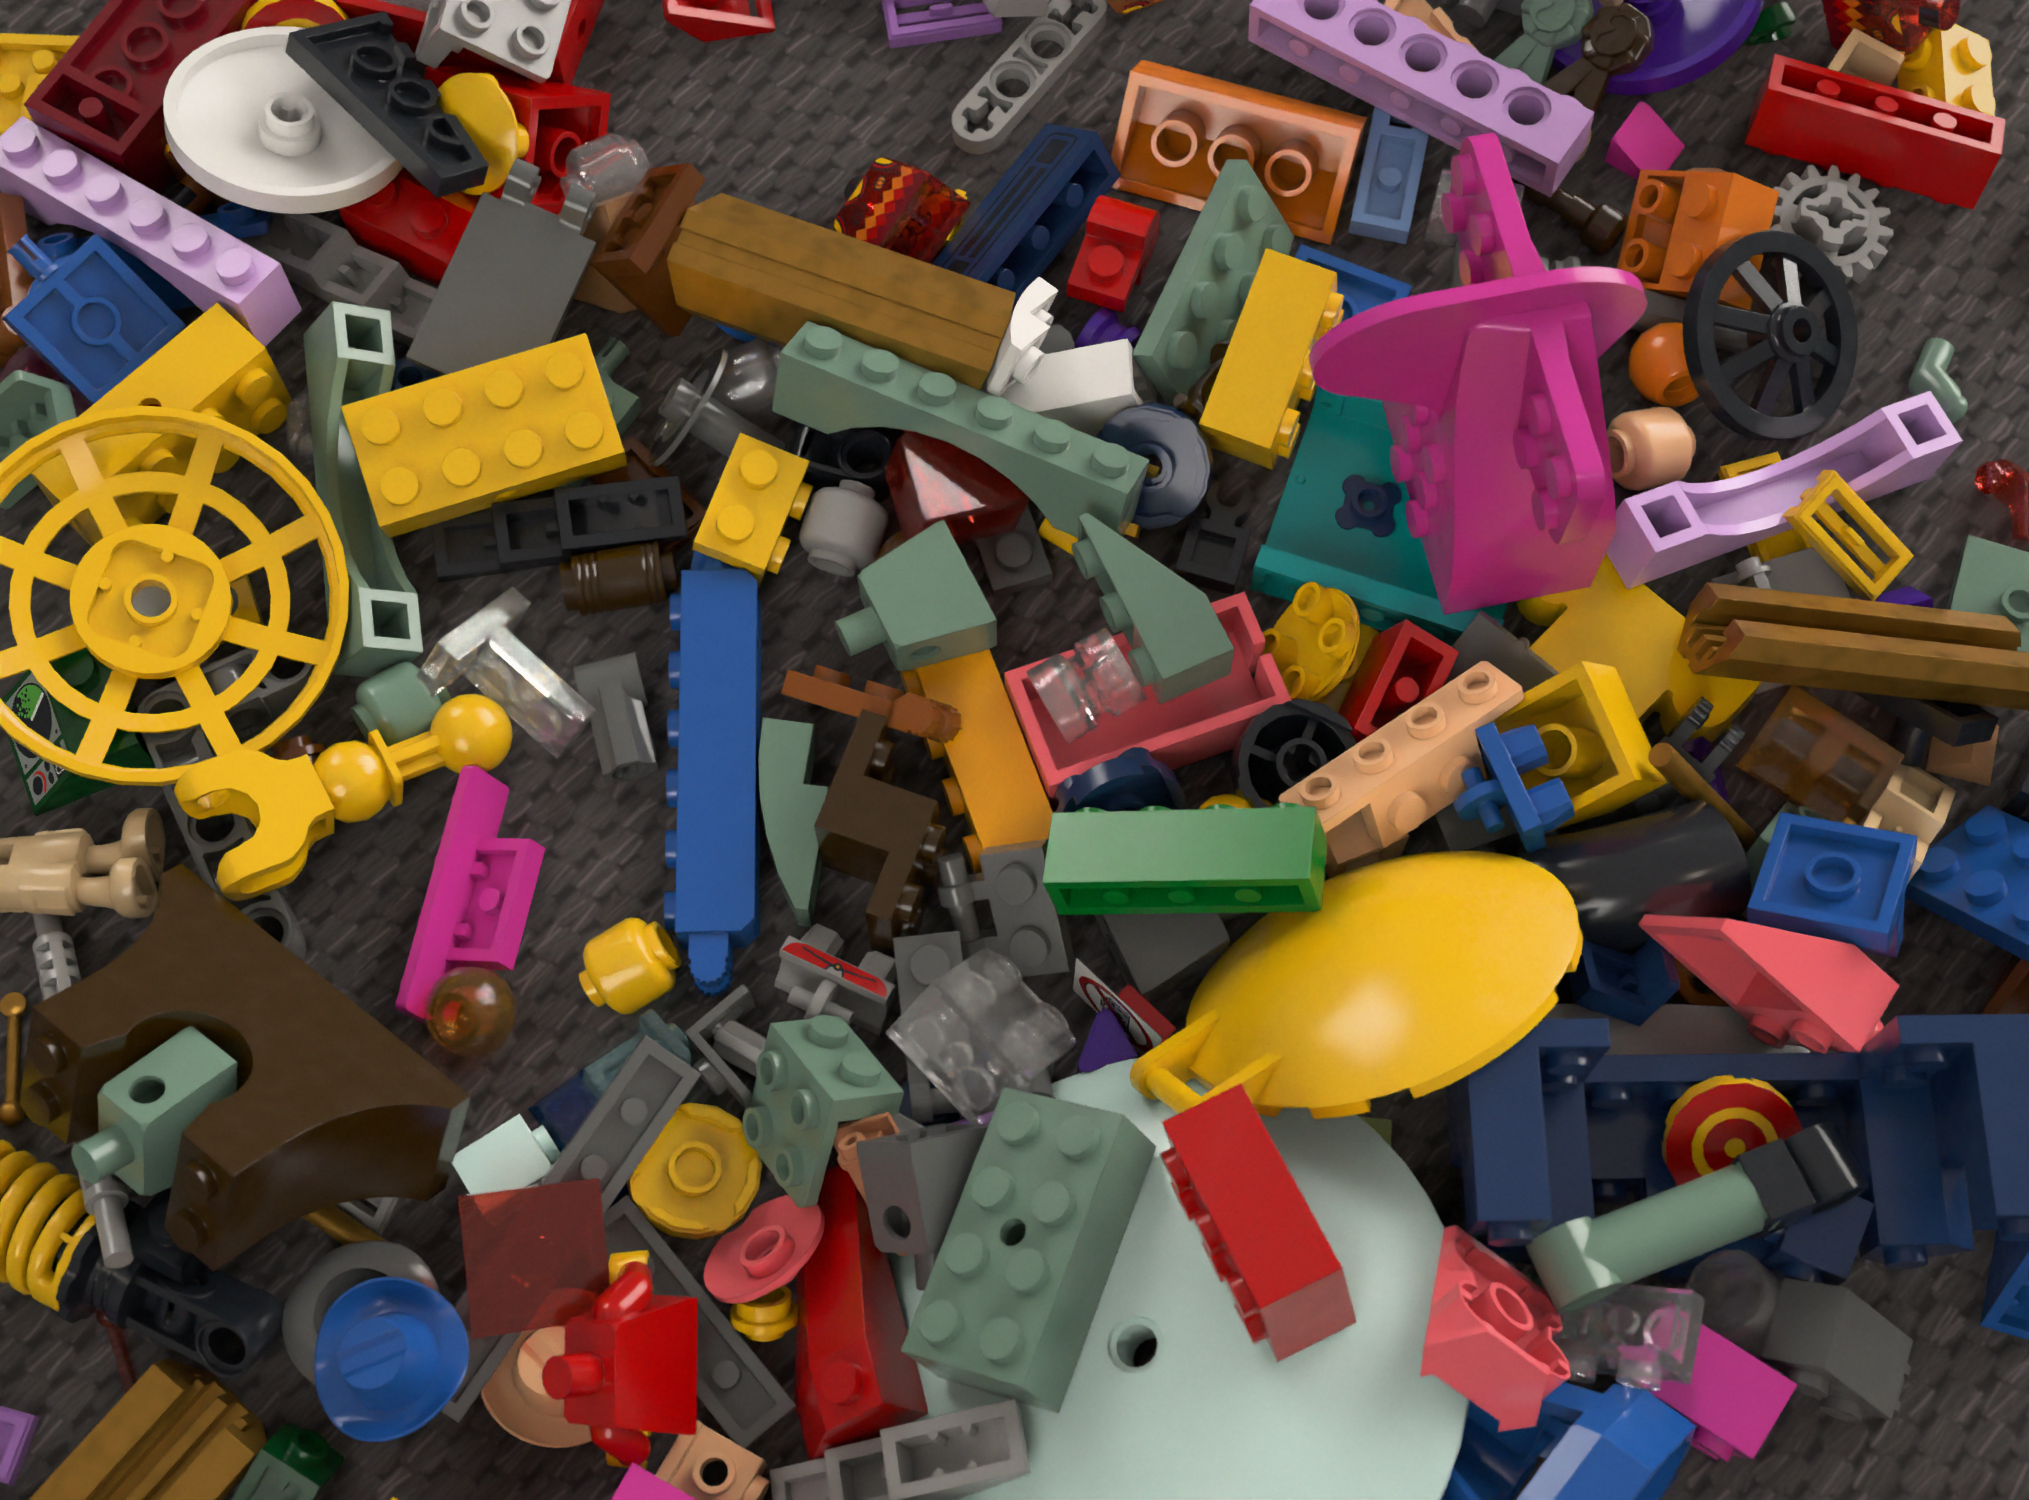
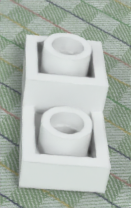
M1041 277L1035 279L1022 293L1011 314L1009 324L997 350L996 357L987 376V390L995 396L1001 395L1017 381L1025 385L1035 375L1045 358V353L1039 350L1053 322L1054 317L1048 313V310L1059 290Z

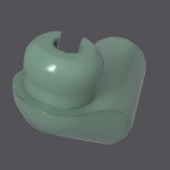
M1930 338L1924 343L1910 377L1909 391L1912 397L1931 391L1953 424L1965 416L1968 408L1967 399L1961 395L1958 385L1946 373L1954 354V347L1944 339Z

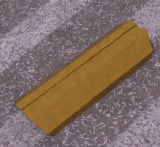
M720 193L686 210L680 225L682 229L677 242L673 243L667 257L676 304L692 315L783 347L790 342L807 321H810L820 326L833 328L842 335L874 348L887 350L896 357L933 372L946 374L953 380L977 390L981 389L990 372L997 350L1009 324L1016 293L724 193Z
M1706 582L1689 606L1677 648L1681 656L1689 660L1688 666L1693 674L2029 711V652L2017 651V647H2022L2021 634L2006 616Z
M167 1358L151 1365L29 1500H223L246 1475L260 1449L267 1443L263 1422L212 1373Z

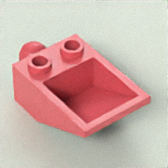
M1644 914L1638 924L1640 928L1749 1022L1747 1030L1753 1037L1776 1049H1782L1784 1045L1805 1047L1810 1051L1826 1054L1828 1050H1835L1837 1053H1860L1863 1046L1884 1028L1880 1018L1900 986L1853 944L1727 918Z

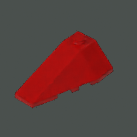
M840 1165L825 1172L817 1201L825 1217L824 1232L816 1250L799 1270L797 1280L799 1321L796 1325L794 1402L798 1408L797 1414L809 1461L824 1458V1450L881 1437L880 1430L911 1423L929 1414L916 1361L901 1351L908 1331L886 1252H881L875 1246L868 1207L849 1172L843 1170Z

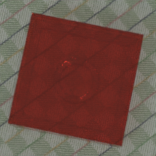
M599 1178L457 1195L472 1338L567 1325L570 1318L590 1312L593 1301L610 1286Z

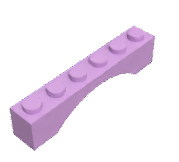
M23 116L0 136L1 192L22 196L25 213L47 226L57 223L74 225L96 233L116 244L169 281L204 313L215 303L221 305L264 347L302 311L281 264Z
M1928 391L1880 408L1829 439L1760 470L1709 483L1674 481L1624 499L1616 510L1615 534L1606 553L1626 588L1630 589L1793 529L1794 527L1783 517V514L1791 506L1797 507L1802 502L1799 496L1807 488H1814L1819 483L1816 477L1823 470H1835L1864 502L1929 479L1963 440L1932 392ZM1831 495L1825 500L1836 513L1844 510ZM1814 513L1811 515L1814 520L1819 519Z

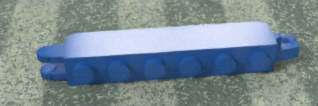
M694 551L691 570H681V593H671L670 595L671 630L680 631V651L669 652V683L671 689H679V709L668 710L667 732L669 747L678 748V769L667 770L666 795L668 807L677 808V830H666L665 859L667 869L676 868V891H665L664 923L666 931L675 930L681 949H688V959L690 961L688 966L691 970L690 975L695 981V988H698L699 994L704 993L706 998L707 996H712L714 999L715 996L721 997L722 993H728L727 989L732 987L730 981L733 980V977L730 974L733 973V948H747L760 935V792L758 756L761 738L762 602L758 598L757 580L749 572Z

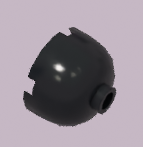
M1297 699L1271 706L1249 721L1234 745L1230 772L1235 794L1246 800L1252 808L1271 807L1264 803L1262 799L1268 800L1272 805L1280 803L1279 796L1357 744L1351 734L1354 731L1346 718L1322 703Z

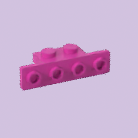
M465 765L461 768L396 1000V1009L431 1028H445L461 968L513 971L546 849L532 839L497 838L510 790L508 786L475 765Z

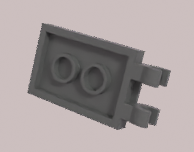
M516 158L507 176L501 198L498 199L482 192L406 355L408 362L439 376H444L554 343L588 270L589 261L597 250L596 242L583 237L598 204L594 201L596 193L573 183L563 204L560 216L531 204L542 179L538 176L540 168Z

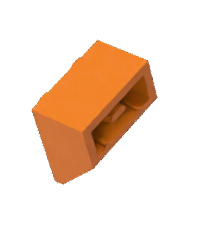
M1641 169L1616 269L1635 275L1641 281L1643 289L1687 298L1698 270L1718 247L1738 236L1770 230L1779 192L1736 173ZM1755 255L1748 259L1758 272H1760L1764 255ZM1730 275L1721 291L1717 304L1750 311L1752 299L1736 279Z

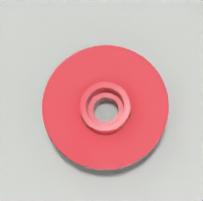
M785 1195L755 1207L742 1225L732 1232L722 1235L712 1249L704 1268V1283L708 1291L718 1301L736 1304L757 1299L792 1281L812 1256L822 1238L825 1217L820 1206L816 1204L812 1207L799 1208L789 1195Z

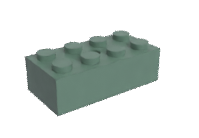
M1003 1087L901 1351L939 1378L1005 1398L1017 1399L1022 1403L1059 1413L1156 1146L1124 1114Z

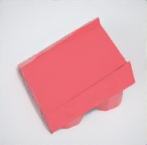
M1457 1225L1445 1227L1426 1330L1420 1377L1434 1374L1500 1421L1498 1432L1534 1427L1538 1420L1543 1399L1571 1377L1568 1360L1560 1348L1551 1340L1563 1329L1561 1315L1556 1313L1546 1290L1468 1235Z

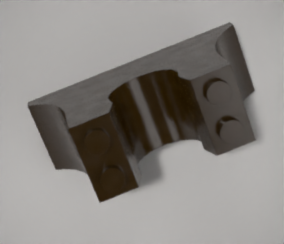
M179 864L160 875L153 920L130 948L107 966L32 1007L19 1104L34 1123L47 1127L66 1145L89 1138L98 1133V1093L104 1084L191 1025L237 1061V1092L225 1099L210 1103L182 1132L164 1229L170 1234L174 1243L181 1250L193 1253L213 1272L282 1226L317 1210L344 1202L380 1197L410 1198L427 1202L446 1189L471 1096L183 864Z

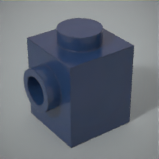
M1856 1196L1829 1211L1810 1217L1803 1216L1796 1224L1761 1237V1239L1770 1242L1762 1263L1780 1271L1778 1277L1782 1282L1784 1278L1839 1286L1848 1278L1875 1204Z

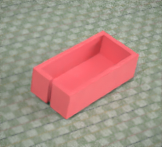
M1245 591L1211 603L1234 647L1230 674L1162 704L1159 703L1151 685L1143 688L1137 682L1127 657V652L1132 649L1124 633L1004 672V688L1052 811L1057 810L1059 805L1056 798L1057 787L1066 778L1073 775H1081L1102 762L1118 758L1121 753L1134 747L1145 748L1149 750L1153 759L1165 763L1171 770L1234 749L1237 739L1250 720L1273 705L1291 701L1271 652L1263 655L1266 640ZM1252 673H1255L1254 680L1251 676Z

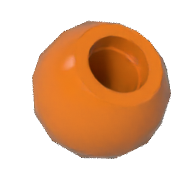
M1679 322L1659 323L1641 333L1631 349L1628 360V372L1633 386L1647 401L1667 407L1682 406L1699 397L1686 364L1683 347V324Z

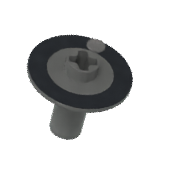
M723 348L715 350L704 361L689 382L680 377L665 396L658 414L666 419L655 435V441L649 455V463L653 466L661 465L678 447L687 433L727 458L731 455L739 433L784 450V442L711 396L727 362L728 352Z

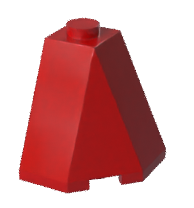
M467 65L440 66L436 69L426 67L425 80H432L437 89L446 80L461 73H489L496 78L499 87L512 105L517 122L526 128L529 135L528 151L520 159L540 168L538 176L542 179L531 204L553 214H558L562 210L569 189L564 186L577 167L582 163L592 168L605 149L611 93L552 81H546L541 84L525 76ZM505 183L490 194L500 199Z

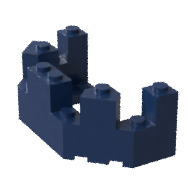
M2029 1014L1897 1015L1863 1046L1860 1053L1605 1055L1611 1047L1608 1018L1542 1019L1528 1034L1499 1057L1475 1072L1445 1086L1451 1166L1462 1168L1467 1234L1485 1235V1247L1505 1260L1533 1265L1525 1249L1526 1245L1532 1243V1239L1565 1222L1581 1217H1590L1591 1220L1595 1219L1594 1203L1603 1204L1624 1201L1627 1199L1626 1191H1633L1634 1203L1676 1187L1677 1185L1662 1157V1141L1666 1129L1665 1120L1669 1110L1690 1087L1714 1076L1733 1075L1735 1079L1745 1078L1752 1080V1077L1769 1083L1789 1101L1803 1130L1822 1122L1834 1121L1870 1185L1858 1197L1875 1204L1859 1245L1860 1258L1882 1263L1886 1268L1910 1269L1928 1265V1257L1974 1251L1964 1168L1973 1230H1999L2000 1239L2003 1241H2029ZM1747 1236L1659 1271L1660 1281L1670 1284L1697 1282L1702 1280V1271H1728V1280L1734 1283L1767 1281L1771 1279L1770 1270H1776L1762 1263L1770 1242L1761 1238L1752 1241L1750 1236Z

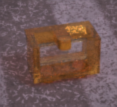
M1792 685L1737 766L1798 806L1810 807L1829 821L1857 825L1870 810L1906 755L1800 687Z

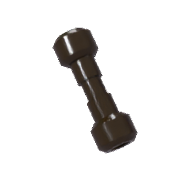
M1512 178L1517 197L1523 195L1540 207L1544 205L1560 215L1562 221L1580 232L1581 244L1599 255L1610 253L1626 231L1628 223L1627 214L1610 203L1596 206L1578 194L1572 195L1560 186L1550 198Z

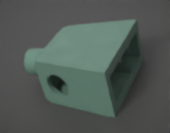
M944 519L934 523L863 569L858 575V584L864 609L835 621V627L840 640L850 657L883 643L895 668L903 672L997 646V619Z
M192 1025L180 1031L103 1085L98 1093V1133L73 1146L71 1150L72 1160L77 1171L87 1182L92 1184L114 1173L139 1195L151 1196L172 1187L182 1132L210 1103L225 1099L237 1092V1061Z

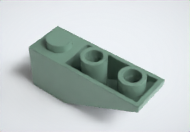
M1089 513L1079 516L1078 542L1072 544L1074 558L1084 578L1088 580L1095 577L1104 596L1099 598L1105 620L1112 632L1123 631L1132 649L1127 652L1128 661L1139 685L1143 688L1151 685L1159 703L1162 704L1229 675L1234 647L1206 594Z

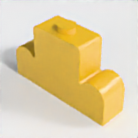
M1605 553L1590 587L1516 601L1518 610L1527 620L1536 625L1549 627L1529 649L1559 673L1581 661L1615 667L1640 724L1653 712H1659L1662 729L1667 735L1692 704L1703 696L1714 705L1707 721L1698 730H1695L1687 741L1704 736L1710 742L1713 741L1717 734L1727 727L1747 706L1762 684L1761 681L1693 674L1688 666L1689 660L1683 658L1677 650L1686 618L1644 584L1627 589L1607 553Z

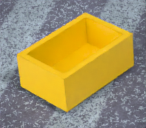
M1268 248L1265 249L1199 422V426L1208 438L1211 448L1272 470L1278 456L1289 459L1301 428V424L1298 423L1300 412L1296 411L1299 401L1304 399L1310 402L1317 388L1309 364L1310 351L1324 334L1340 324L1343 319L1344 309L1341 308L1345 295L1337 293V272Z

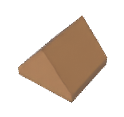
M1996 725L1990 741L1952 747L1933 736L1928 749L1925 771L1989 786L1999 726Z

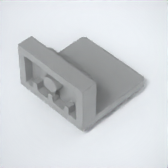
M431 0L415 52L416 60L436 69L451 51L458 54L464 47L538 83H545L551 76L571 0Z

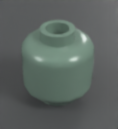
M400 661L362 682L356 691L357 704L352 706L350 711L367 742L368 733L377 729L388 747L429 731L434 715L451 697L445 684L433 669L423 674L414 664Z

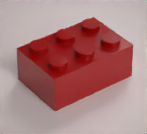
M1240 1083L1163 1121L1162 1125L1171 1148L1160 1153V1156L1172 1180L1170 1183L1189 1222L1194 1220L1203 1239L1201 1243L1220 1282H1226L1235 1301V1310L1253 1345L1266 1339L1277 1362L1356 1323L1343 1268L1242 1084Z

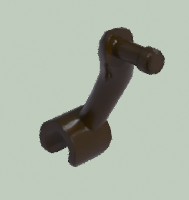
M1231 340L1220 341L1212 347L1210 367L1189 389L1187 395L1178 394L1174 398V406L1194 419L1198 425Z

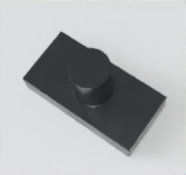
M1853 692L1898 717L1886 747L1885 755L1897 763L1899 762L1910 767L1922 766L1933 736L1952 747L1986 742L1991 740L1999 717L1972 704Z

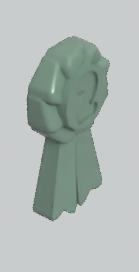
M1524 0L1521 4L1525 33L1493 61L1507 68L1518 69L1529 76L1531 80L1542 85L1547 80L1555 51L1574 45L1582 38V28L1594 17L1592 0Z

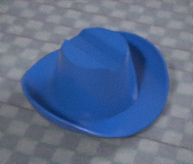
M380 1277L361 1282L345 1291L327 1310L319 1328L315 1348V1385L320 1403L329 1419L347 1436L365 1442H382L398 1439L428 1424L447 1405L458 1390L466 1374L469 1362V1342L463 1321L456 1309L445 1297L432 1288L414 1280L400 1277Z

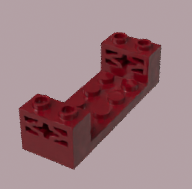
M109 0L26 100L24 105L37 125L160 194L174 177V173L164 155L167 139L164 129L163 99L171 75L177 66L194 50L218 37L239 31L247 10L258 0Z

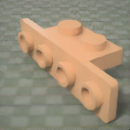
M1480 661L1279 796L1280 803H1295L1303 807H1316L1324 833H1327L1361 810L1368 836L1385 849L1453 803L1460 794L1466 791V786L1461 778V774L1465 770L1478 767L1484 780L1487 779L1475 729L1490 723L1523 701L1524 693L1522 686L1488 661Z

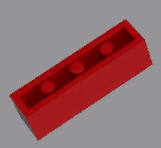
M1774 54L1751 109L1744 144L1760 148L1765 153L1771 155H1784L1816 164L1826 171L1832 165L1838 166L1840 172L1850 175L1857 173L1861 175V178L1874 181L1882 187L1899 188L1930 197L1941 204H1955L1974 210L2002 155L2005 119Z

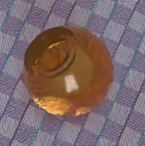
M478 967L454 968L442 975L434 983L424 1000V1023L433 1041L449 1055L469 1058L486 1056L504 1044L516 1025L517 1001L508 983L490 969Z

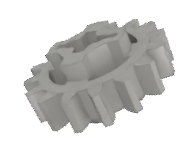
M1808 165L1800 178L1793 172L1788 173L1780 186L1773 188L1779 192L1770 230L1786 231L1807 239L1831 260L1846 285L1851 279L1859 284L1862 283L1871 270L1876 269L1887 254L1888 250L1885 246L1893 236L1892 229L1882 226L1891 214L1890 209L1885 207L1875 208L1873 205V201L1880 192L1877 188L1869 189L1865 192L1860 190L1858 185L1861 175L1857 173L1852 175L1848 181L1840 179L1838 166L1835 165L1830 167L1825 176H1820L1814 165ZM1838 253H1840V254H1847V255H1845V256H1838ZM1773 259L1771 264L1775 268V262ZM1798 272V279H1800L1802 275Z

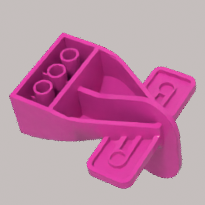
M1494 132L1464 137L1459 155L1453 156L1451 160L1452 182L1450 192L1444 193L1441 198V211L1445 228L1449 234H1457L1462 250L1459 253V272L1463 286L1401 298L1361 312L1324 334L1314 344L1309 354V364L1314 381L1322 389L1334 394L1382 401L1394 443L1390 447L1392 472L1397 483L1405 482L1410 498V501L1406 502L1408 528L1413 538L1421 537L1443 615L1591 586L1616 529L1614 485L1597 359L1639 320L1647 307V298L1641 281L1627 271L1608 267H1571L1546 271L1530 238L1501 144Z

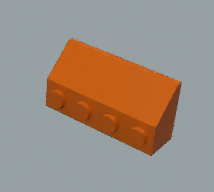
M1141 60L1130 71L1111 154V158L1121 176L1111 188L1202 211L1226 160H1247L1294 236L1331 245L1368 117Z

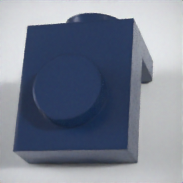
M1650 938L1633 956L1583 939L1581 956L1576 971L1567 972L1576 1005L1639 1027L1666 1003L1680 987L1673 955L1653 938Z

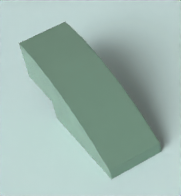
M763 717L758 758L759 792L766 836L783 893L798 925L812 927L822 870L814 825L828 794L829 787L810 785L817 750L814 724Z

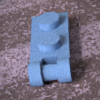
M1374 107L1348 233L1406 244L1429 134L1413 126L1412 129L1391 126L1389 122L1407 126L1412 125Z

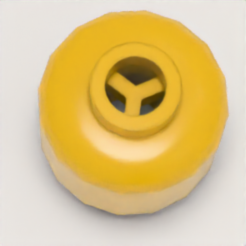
M630 917L586 943L583 951L586 970L579 973V980L586 995L597 1007L606 1003L619 1014L628 1015L637 1012L670 992L676 983L675 969L680 967L682 962L671 937L657 921L647 924L640 918Z

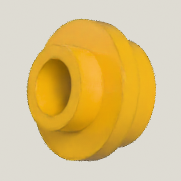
M786 1286L776 1288L757 1299L736 1303L730 1309V1323L733 1328L744 1333L748 1339L757 1342L777 1340L783 1337L786 1331L795 1327L799 1321L798 1305L792 1300L791 1291Z

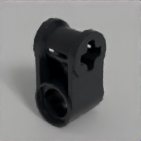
M793 420L791 428L794 436L787 452L810 461L803 482L814 486L812 492L815 493L823 487H838L840 481L846 479L871 487L876 492L874 500L878 503L891 496L896 488L897 474L891 445L884 435L874 430L850 428L826 434ZM868 463L879 466V468L869 473L855 471L861 465Z

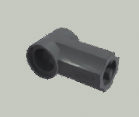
M631 652L573 666L582 709L586 721H591L605 782L623 783L647 777L649 774L659 770L653 737L644 709L649 707L644 692L636 653Z

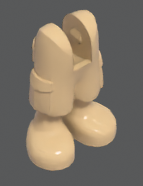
M154 808L135 809L128 814L123 824L121 840L104 845H95L90 834L81 828L57 831L47 830L35 833V836L0 838V913L27 912L38 915L75 916L76 913L83 912L87 906H97L114 909L118 914L126 918L149 917L154 912L156 905L157 888L155 882L160 881V875L163 873L166 839L159 812Z

